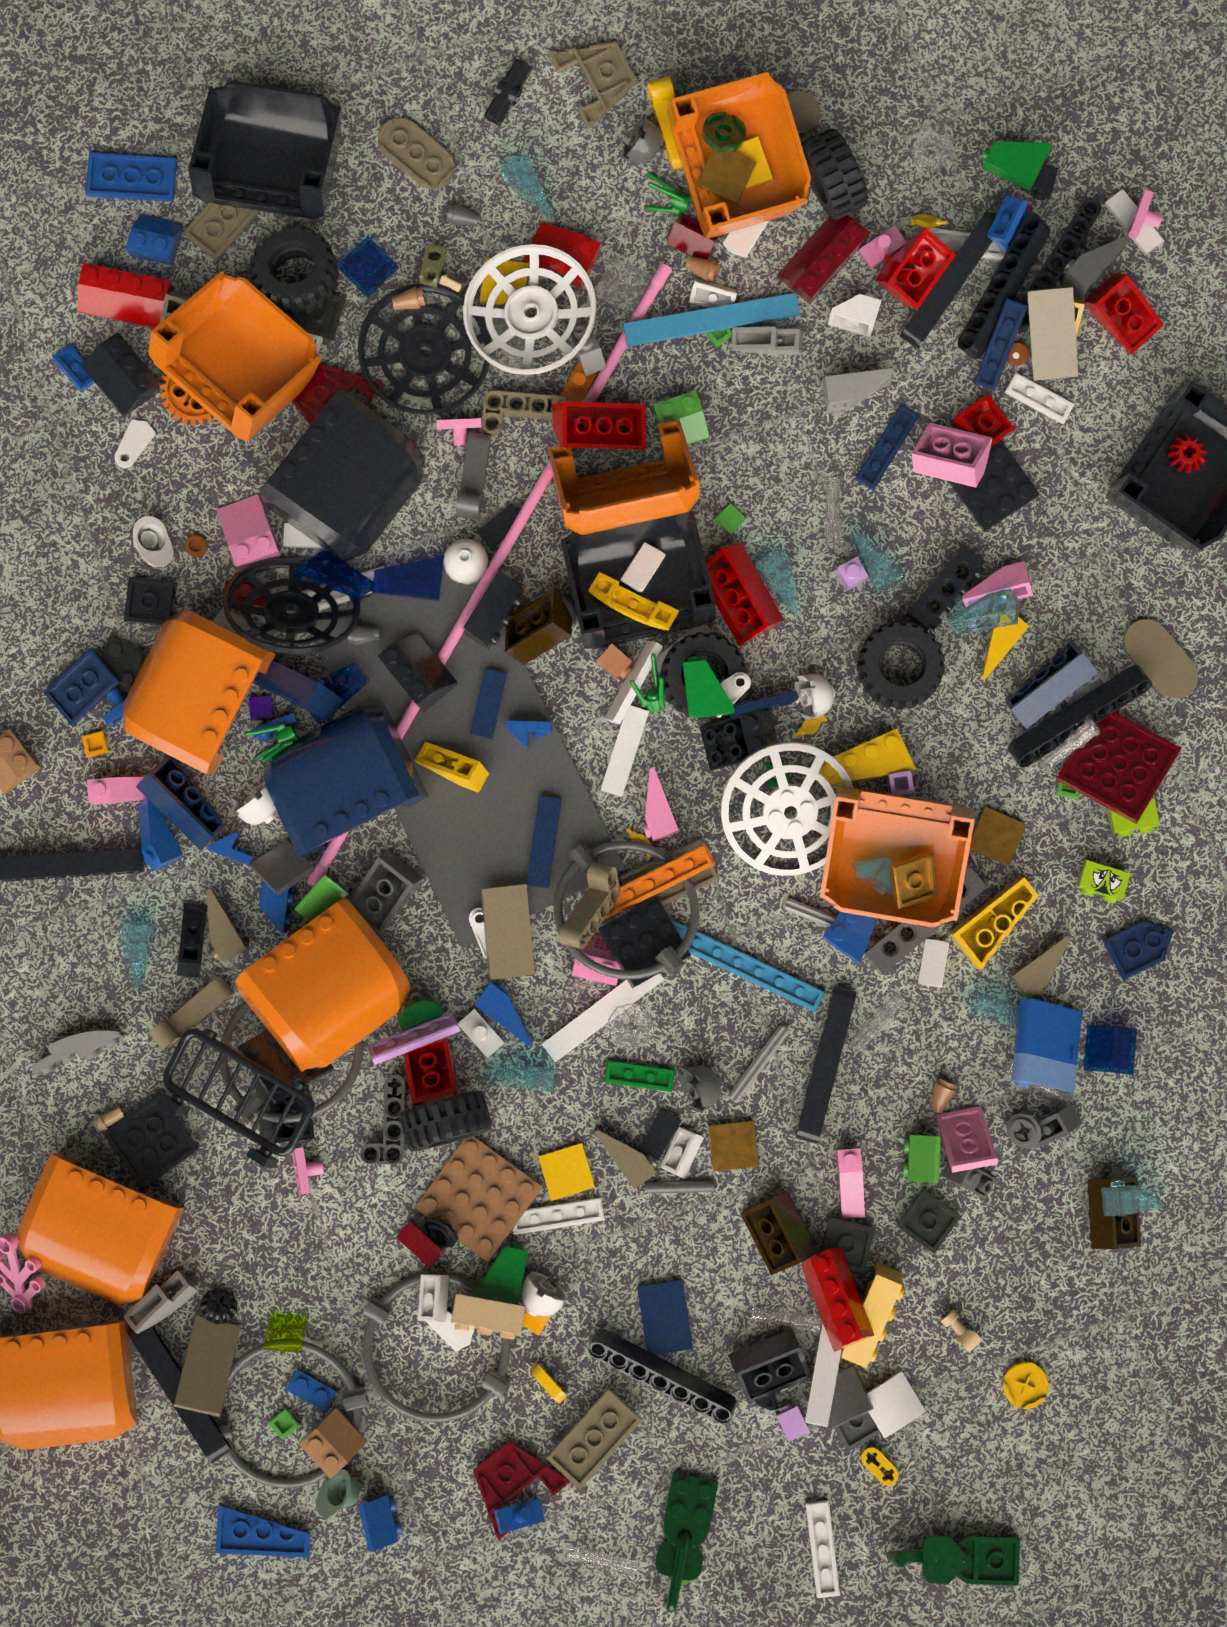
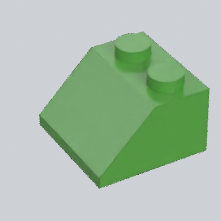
M696 390L653 404V412L657 424L680 419L687 445L710 438Z
M324 875L294 909L307 920L312 921L336 902L346 898L350 901L348 897L351 893L331 875Z
M908 1135V1139H904L903 1152L907 1153V1162H903L902 1175L906 1176V1181L939 1183L941 1136Z

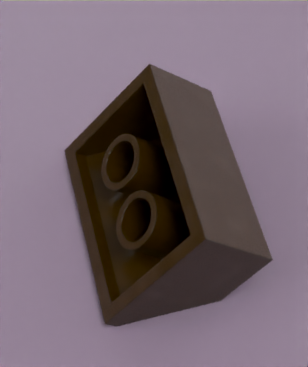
M555 588L512 614L513 618L506 627L505 653L525 665L572 636V616Z
M1137 1177L1088 1179L1087 1193L1089 1195L1088 1215L1090 1218L1091 1249L1141 1247Z
M787 1190L740 1213L771 1275L800 1264L818 1253Z

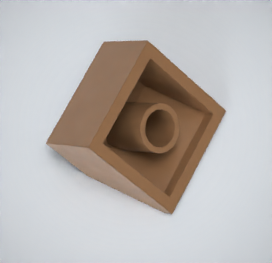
M11 729L0 735V789L6 795L41 769V766L27 747Z
M335 1407L301 1438L299 1445L331 1479L356 1455L367 1440Z

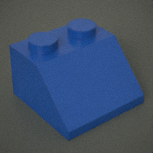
M140 214L131 227L126 250L131 257L173 266L184 224Z
M385 1493L362 1499L358 1509L369 1552L399 1542L403 1530L400 1520L396 1521L394 1512L397 1511L395 1498H390V1494Z

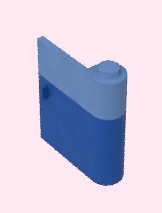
M1020 999L1011 1082L1015 1083V1087L1029 1088V1085L1036 1084L1074 1093L1082 1011L1034 999Z

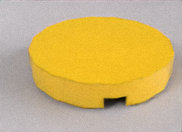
M1023 1361L1015 1363L1008 1368L1003 1376L1002 1387L1004 1395L1010 1403L1020 1408L1029 1409L1037 1407L1044 1401L1048 1393L1049 1382L1042 1368L1034 1363Z

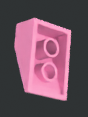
M258 494L216 509L229 550L239 571L256 561L281 556Z

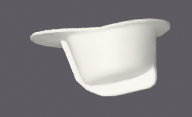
M152 516L140 518L133 528L135 548L149 565L155 567L168 565L173 559L174 551L164 524Z

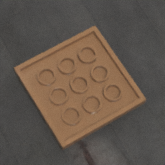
M472 1136L462 1141L415 1208L428 1218L439 1216L442 1220L446 1219L447 1223L451 1224L452 1228L457 1231V1237L461 1243L487 1262H490L543 1187L479 1139Z

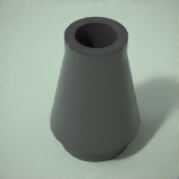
M457 203L449 205L446 217L447 222H451V225L477 226L478 213Z
M356 625L355 629L347 637V645L353 644L354 647L379 640V628Z

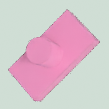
M1145 189L1141 196L1127 235L1131 239L1136 240L1143 223L1156 228L1161 223L1163 215L1148 210L1154 194L1152 191Z
M894 225L860 248L858 253L868 267L872 269L883 262L885 255L894 254L907 244V241Z
M482 418L436 420L437 429H453L454 445H467L466 428L482 427Z
M303 1147L296 1148L292 1153L298 1195L311 1193L308 1177L324 1174L323 1164L321 1160L306 1163Z

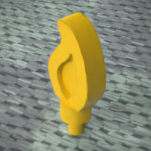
M928 214L915 215L911 218V225H919L927 229L947 224V220H942Z
M821 716L814 719H805L802 726L793 735L796 738L799 735L802 737L805 734H815L820 724L826 722L827 718Z
M630 828L626 830L631 841L651 845L646 836L637 834L635 830L632 831Z

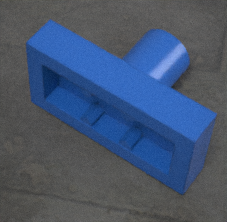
M118 688L111 690L107 694L108 699L115 708L102 717L110 727L123 719L125 697Z
M539 1498L494 1511L500 1534L545 1521Z

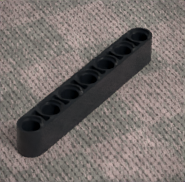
M1088 198L1082 203L1028 290L1046 289L1039 285V281H1046L1049 284L1048 288L1055 287L1065 271V267L1072 260L1100 214L1101 204L1097 199ZM1085 208H1092L1095 214H1087ZM1080 226L1083 232L1077 233L1073 227ZM1068 244L1069 246H1071L1072 250L1065 251L1062 248V245ZM1050 263H1058L1061 269H1053ZM1026 292L1020 303L1028 306V293ZM1027 308L1024 316L1026 324L1020 326L1018 333H1024L1030 327L1029 308Z
M988 211L984 213L900 335L903 340L917 349L920 348L922 342L925 341L993 241L987 234L996 216Z
M1031 214L1024 219L958 339L959 348L971 359H978L985 353L1006 299L1014 300L1050 235L1049 225L1037 214Z
M1133 665L1014 739L1008 745V751L1020 767H1027L1146 693L1151 688L1152 681L1139 665Z
M140 848L0 857V880H3V882L21 881V879L38 880L44 879V877L53 879L67 878V876L82 877L89 876V874L97 876L112 875V873L127 874L134 873V871H138V873L145 872L144 856Z
M834 986L832 991L833 996L830 999L826 1015L827 1019H825L821 1034L822 1039L819 1042L815 1058L816 1062L813 1065L809 1081L810 1085L807 1089L804 1108H802L798 1124L799 1128L795 1136L796 1139L818 1144L857 994V991L839 986Z
M150 1327L138 1334L130 1328L126 1331L129 1338L174 1406L182 1369L155 1328ZM174 1407L210 1463H215L232 1450L229 1442L211 1415Z
M606 1329L595 1331L588 1345V1353L594 1359L717 1423L728 1424L732 1420L737 1406V1400L733 1395Z

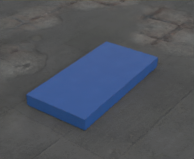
M89 152L85 195L86 197L174 202L178 159L177 157Z

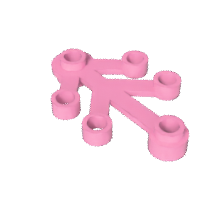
M5 1233L0 1237V1285L13 1297L11 1300L12 1308L19 1314L28 1313L33 1308L32 1298L46 1287V1283L43 1278L37 1276L30 1281V1287L26 1292L23 1283L41 1267V1262L37 1257H31L25 1262V1267L20 1271L15 1250L19 1240L15 1234ZM5 1254L8 1256L10 1267L5 1262Z

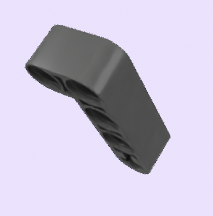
M468 433L461 488L456 502L457 517L480 520V509H482L484 496L483 488H485L487 475L486 466H488L492 436L490 434Z
M390 1075L385 1080L383 1143H370L361 1148L360 1158L366 1164L393 1165L402 1162L405 1157V1137L399 1118L401 1112L406 1110L407 1084L401 1075ZM394 1078H397V1081L402 1084L401 1087L397 1088V1095L402 1094V1099L396 1097L389 1099V1094L394 1095V1088L390 1087V1082H394ZM393 1101H397L401 1105V1111L398 1114H392L389 1110V1106ZM393 1124L398 1125L401 1130L400 1135L396 1138L389 1134V1127ZM369 1147H373L377 1151V1157L374 1160L367 1159L365 1155ZM392 1147L400 1151V1157L396 1161L391 1160L388 1156V1151Z

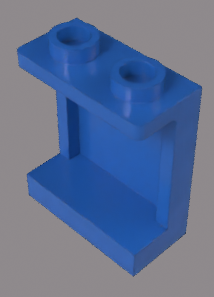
M1007 195L987 234L1005 254L1024 219L1030 215L1025 210L1028 203L1024 199Z

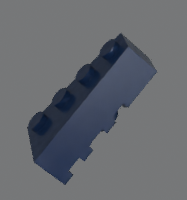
M275 657L266 674L258 671L253 681L255 685L278 697H282L294 705L300 706L313 715H318L329 723L343 701L341 697L324 686L325 682L320 678L313 676L310 679L308 678L309 674L299 668L294 671V667L284 661H281L280 664L277 663L278 659Z
M167 755L139 782L136 788L201 851L225 827V824L211 804L205 802L202 798V791L198 785H193L187 776L189 772L185 766L181 767L176 758Z

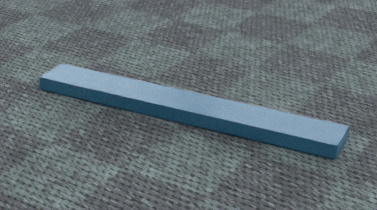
M796 293L628 322L623 323L622 326L627 347L731 329L732 327L800 316V309Z
M671 919L683 940L688 926ZM696 931L695 937L688 948L691 954L813 1012H816L825 991L698 931Z

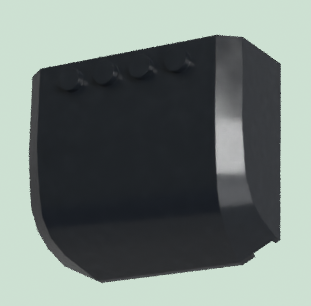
M239 81L226 82L225 86L216 88L210 86L188 168L193 196L207 203L308 219L324 216L339 150L341 107H336L330 103L328 98L322 94Z
M1190 381L1178 388L1145 434L1108 490L1105 498L1159 536L1179 547L1200 551L1222 539L1227 532V405L1194 381ZM1184 435H1188L1190 441L1196 436L1197 444L1200 442L1204 443V446L1200 449L1207 451V454L1203 456L1205 463L1199 465L1200 469L1197 471L1192 469L1189 474H1186L1184 468L1177 472L1178 465L1170 466L1174 459L1167 457L1168 453L1172 452L1169 446L1175 444L1177 437L1183 439ZM1187 450L1183 452L1184 456L1187 454Z
M342 388L334 394L270 476L260 495L265 507L346 564L347 561L368 553L421 484L425 458L418 447L404 433Z
M692 510L682 514L580 535L573 531L566 538L561 539L566 571L584 649H598L610 646L611 644L616 645L703 626L716 620V604ZM645 542L662 551L666 556L642 592H637L620 579ZM601 572L619 581V586L656 604L660 601L679 610L669 631L629 618L593 596L589 592V588L598 573Z

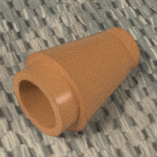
M690 256L686 263V269H689L707 282L709 280L715 281L720 271V264H717L716 260Z
M415 286L392 297L395 310L420 309L421 306L426 305L422 287L416 288Z
M939 1078L938 1082H935L930 1109L943 1113V1110L956 1093V1084L947 1079Z

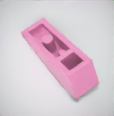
M1025 561L1012 563L1000 568L964 594L962 598L967 612L1032 596L1033 592Z
M654 767L650 768L645 813L646 825L642 826L646 837H651L653 842L679 831Z
M145 776L87 780L89 803L100 805L144 800L146 796L136 786Z
M861 1148L836 1150L842 1219L865 1217Z

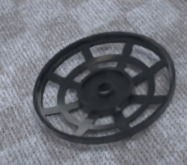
M410 284L386 294L368 312L358 337L359 364L369 387L388 405L411 414H440L464 404L481 387L487 376L490 363L484 359L482 371L478 378L467 373L471 362V347L473 345L464 326L454 317L460 305L464 306L465 296L451 288L438 284L437 287ZM415 286L416 288L422 287L424 293H436L452 299L447 311L435 307L421 306L420 309H407L399 313L389 323L378 316L379 312L392 302L393 296ZM421 314H433L442 317L437 327L423 325ZM472 315L482 334L476 336L480 344L484 343V346L491 343L486 321L483 316ZM412 316L414 327L405 334L394 328L402 320ZM373 323L383 330L378 346L379 357L365 358V340L368 330ZM449 323L458 330L462 340L450 343L444 333ZM390 335L399 342L398 354L385 356V345ZM428 347L431 350V354L428 357H422L418 353L419 349ZM465 349L463 366L459 369L450 363L452 352ZM401 363L406 371L400 382L392 375L388 368L389 364ZM381 366L386 378L396 387L389 397L374 383L367 367ZM444 371L455 376L449 384L438 389L435 377ZM414 377L426 379L429 391L415 390L408 386ZM461 380L473 386L459 400L442 407L439 395L452 390ZM403 392L415 397H431L433 409H414L397 403V400Z
M294 556L267 558L245 566L230 579L223 596V608L226 619L241 637L263 649L286 654L314 653L339 644L355 629L359 621L361 608L356 588L341 572L322 562ZM289 568V579H278L262 584L255 575L270 569ZM298 569L321 574L331 581L322 588L311 582L299 580ZM246 579L255 588L247 596L244 604L231 600L236 588ZM288 586V590L275 594L269 591L272 588ZM340 586L348 595L352 609L339 611L338 605L330 593ZM297 587L311 590L316 594L311 597L306 593L297 591ZM260 594L266 599L264 608L251 606ZM325 599L332 612H319L318 603ZM230 608L244 612V617L251 628L250 630H243L231 616ZM251 614L264 616L267 624L258 627L253 621ZM352 617L350 626L337 637L329 635L335 629L338 619ZM318 620H331L329 626L323 632L314 627ZM275 629L286 633L285 639L271 636L267 632ZM308 632L314 636L308 639L295 640V634ZM259 635H260L261 637H263V638H265V639H267V640H269V641H272V642H275V643H279V644H285V646L276 645V644H272V643H269V642H265V641H263V640H261V639L256 638L255 636H259ZM319 640L325 641L317 645L294 647V645L310 644Z

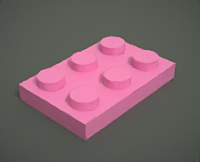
M981 1106L936 1114V1121L952 1173L998 1164V1158Z

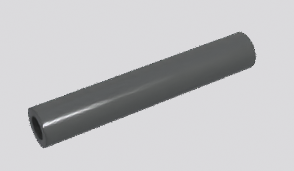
M713 1181L645 1182V1194L714 1192Z

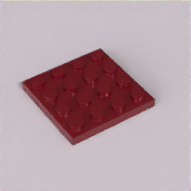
M1114 712L1084 732L1056 780L1137 824L1182 748Z

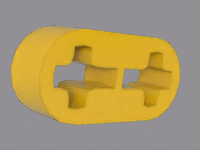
M539 1363L530 1370L534 1378L557 1403L560 1404L568 1396Z
M870 1446L863 1449L861 1461L864 1466L882 1484L887 1486L895 1484L899 1476L895 1466L877 1448ZM868 1452L871 1454L877 1453L875 1456L879 1462L877 1466L872 1461L866 1462L868 1459L866 1454ZM882 1466L887 1471L893 1470V1478L891 1480L888 1478L882 1479L884 1476L880 1470Z

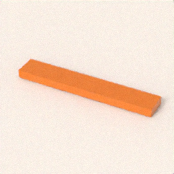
M704 844L620 886L618 899L604 920L716 865L707 845Z

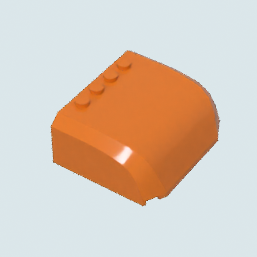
M769 72L671 99L667 110L669 124L705 239L779 218L791 213L807 202L811 181L810 171L786 92L780 84L778 85L771 78ZM716 112H727V115L737 116L747 129L745 141L755 137L759 138L773 177L772 181L743 191L737 204L697 186V182L713 151V148L703 139L702 126L706 118Z
M224 271L218 273L151 331L148 352L160 370L236 437L245 441H249L304 389L321 361V356L317 353L315 342L311 335L247 279L239 276L234 278L225 275Z
M680 419L658 424L663 460L577 478L571 448H561L560 445L547 448L565 527L580 535L689 512L700 498L699 480Z
M183 608L163 624L123 703V730L144 743L205 774L215 775L224 757L218 750L258 671L266 674L276 654L248 642L245 638Z
M839 787L835 798L820 898L827 900L840 912L927 927H936L942 923L953 920L957 921L975 820V810L960 805L851 787ZM928 851L933 853L938 896L901 909L895 908L889 864Z
M347 898L336 902L246 968L235 980L241 997L301 1072L316 1067H327L395 1016L399 1010L401 1011L404 1001L411 991L408 979L394 956Z
M51 1153L16 1235L19 1240L17 1250L26 1261L31 1257H37L41 1262V1267L38 1271L116 1305L137 1304L147 1294L185 1207L165 1198L154 1199L80 1167V1161L61 1153Z
M111 1321L90 1327L13 1336V1333L0 1335V1442L22 1450L116 1439L136 1426L138 1422L130 1343L126 1332L128 1330L127 1321Z

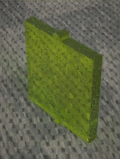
M270 1313L263 1350L280 1351L282 1354L284 1352L301 1353L308 1316L291 1315V1313L287 1315Z

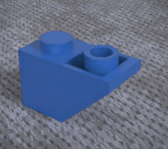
M262 883L259 907L279 932L286 933V928H290L292 915L288 914L289 905L293 906L295 894L291 892L290 887L277 896L266 884Z

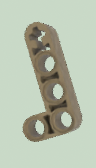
M490 391L484 397L482 413L483 431L492 437L498 436L503 429L504 416L552 420V407L551 412H549L548 403L569 402V400L563 396ZM498 399L500 401L499 406H489L490 400ZM514 401H520L523 405L519 409H513L511 404ZM536 403H542L545 408L541 411H535L533 406ZM489 421H496L498 423L495 429H489L486 425Z
M597 862L590 864L587 872L589 888L562 925L559 932V942L561 944L580 949L587 945L618 899L620 887L616 867Z
M218 976L170 1018L154 1026L148 1034L163 1051H169L174 1047V1043L179 1042L186 1031L199 1026L209 1017L208 1014L210 1012L214 1013L235 992L221 976Z

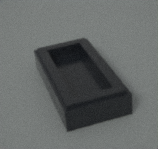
M511 503L477 532L492 550L504 540L519 511Z
M661 1109L639 1149L659 1161L681 1120Z

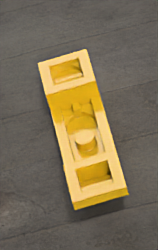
M601 572L598 573L589 588V592L614 610L638 622L658 629L669 631L679 613V610L660 601L656 604L619 586V581Z

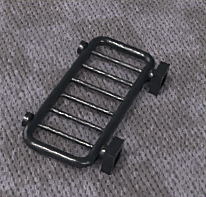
M205 1028L204 1032L199 1029L186 1031L180 1038L163 1074L164 1086L173 1094L172 1096L162 1095L158 1103L175 1114L187 1115L191 1108L184 1101L190 1103L260 1145L259 1149L250 1148L246 1157L263 1167L275 1168L279 1160L273 1157L272 1154L280 1157L292 1154L314 1113L315 1102L312 1096L304 1091L306 1085L297 1080L290 1083L217 1040L218 1034L208 1028ZM192 1038H197L203 1044L182 1086L179 1087L173 1083L172 1075L189 1041ZM207 1045L221 1053L197 1098L187 1092L185 1088ZM226 1055L238 1062V1065L217 1107L214 1108L202 1100ZM243 1065L255 1072L256 1075L235 1117L231 1118L221 1112L220 1109ZM262 1076L274 1083L252 1129H249L239 1123L238 1119L259 1077ZM279 1086L292 1095L268 1140L255 1131ZM298 1097L304 1101L305 1110L287 1146L279 1147L273 1141L293 1101Z

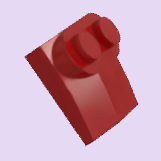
M987 394L956 415L954 421L955 428L958 430L992 437V447L1013 432L1016 427L1010 423L990 397L991 395Z

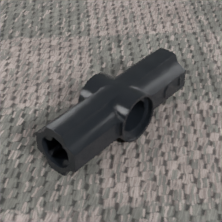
M515 58L505 78L499 81L494 92V98L484 114V118L489 122L501 126L511 107L516 105V99L520 98L523 90L522 87L532 71V67L527 62Z

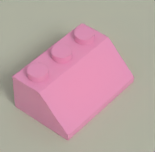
M929 423L912 452L913 470L915 473L977 487L986 469L992 437Z

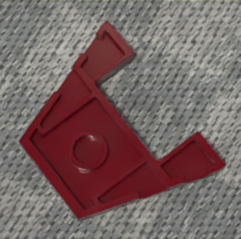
M319 364L308 384L292 402L308 424L311 425L334 394L342 388L348 393L354 389L370 401H373L377 395L369 387L363 376L349 374L342 370ZM377 380L374 381L381 390L384 386L383 383Z
M511 1440L473 1469L498 1540L508 1532L499 1533L494 1514L495 1510L502 1509V1505L537 1477L541 1479L553 1496L570 1483L566 1477Z

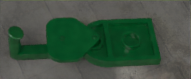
M677 1473L672 1474L663 1521L664 1532L669 1540L658 1547L655 1561L657 1571L664 1576L671 1577L668 1598L664 1601V1607L670 1613L675 1612L677 1609L682 1579L692 1581L697 1579L701 1573L704 1556L698 1545L709 1534L719 1483Z
M933 1535L924 1541L923 1551L889 1550L886 1553V1558L899 1568L903 1567L906 1562L922 1563V1575L931 1584H949L957 1577L968 1584L1019 1586L1020 1538L1016 1536L968 1535L954 1542L949 1536Z

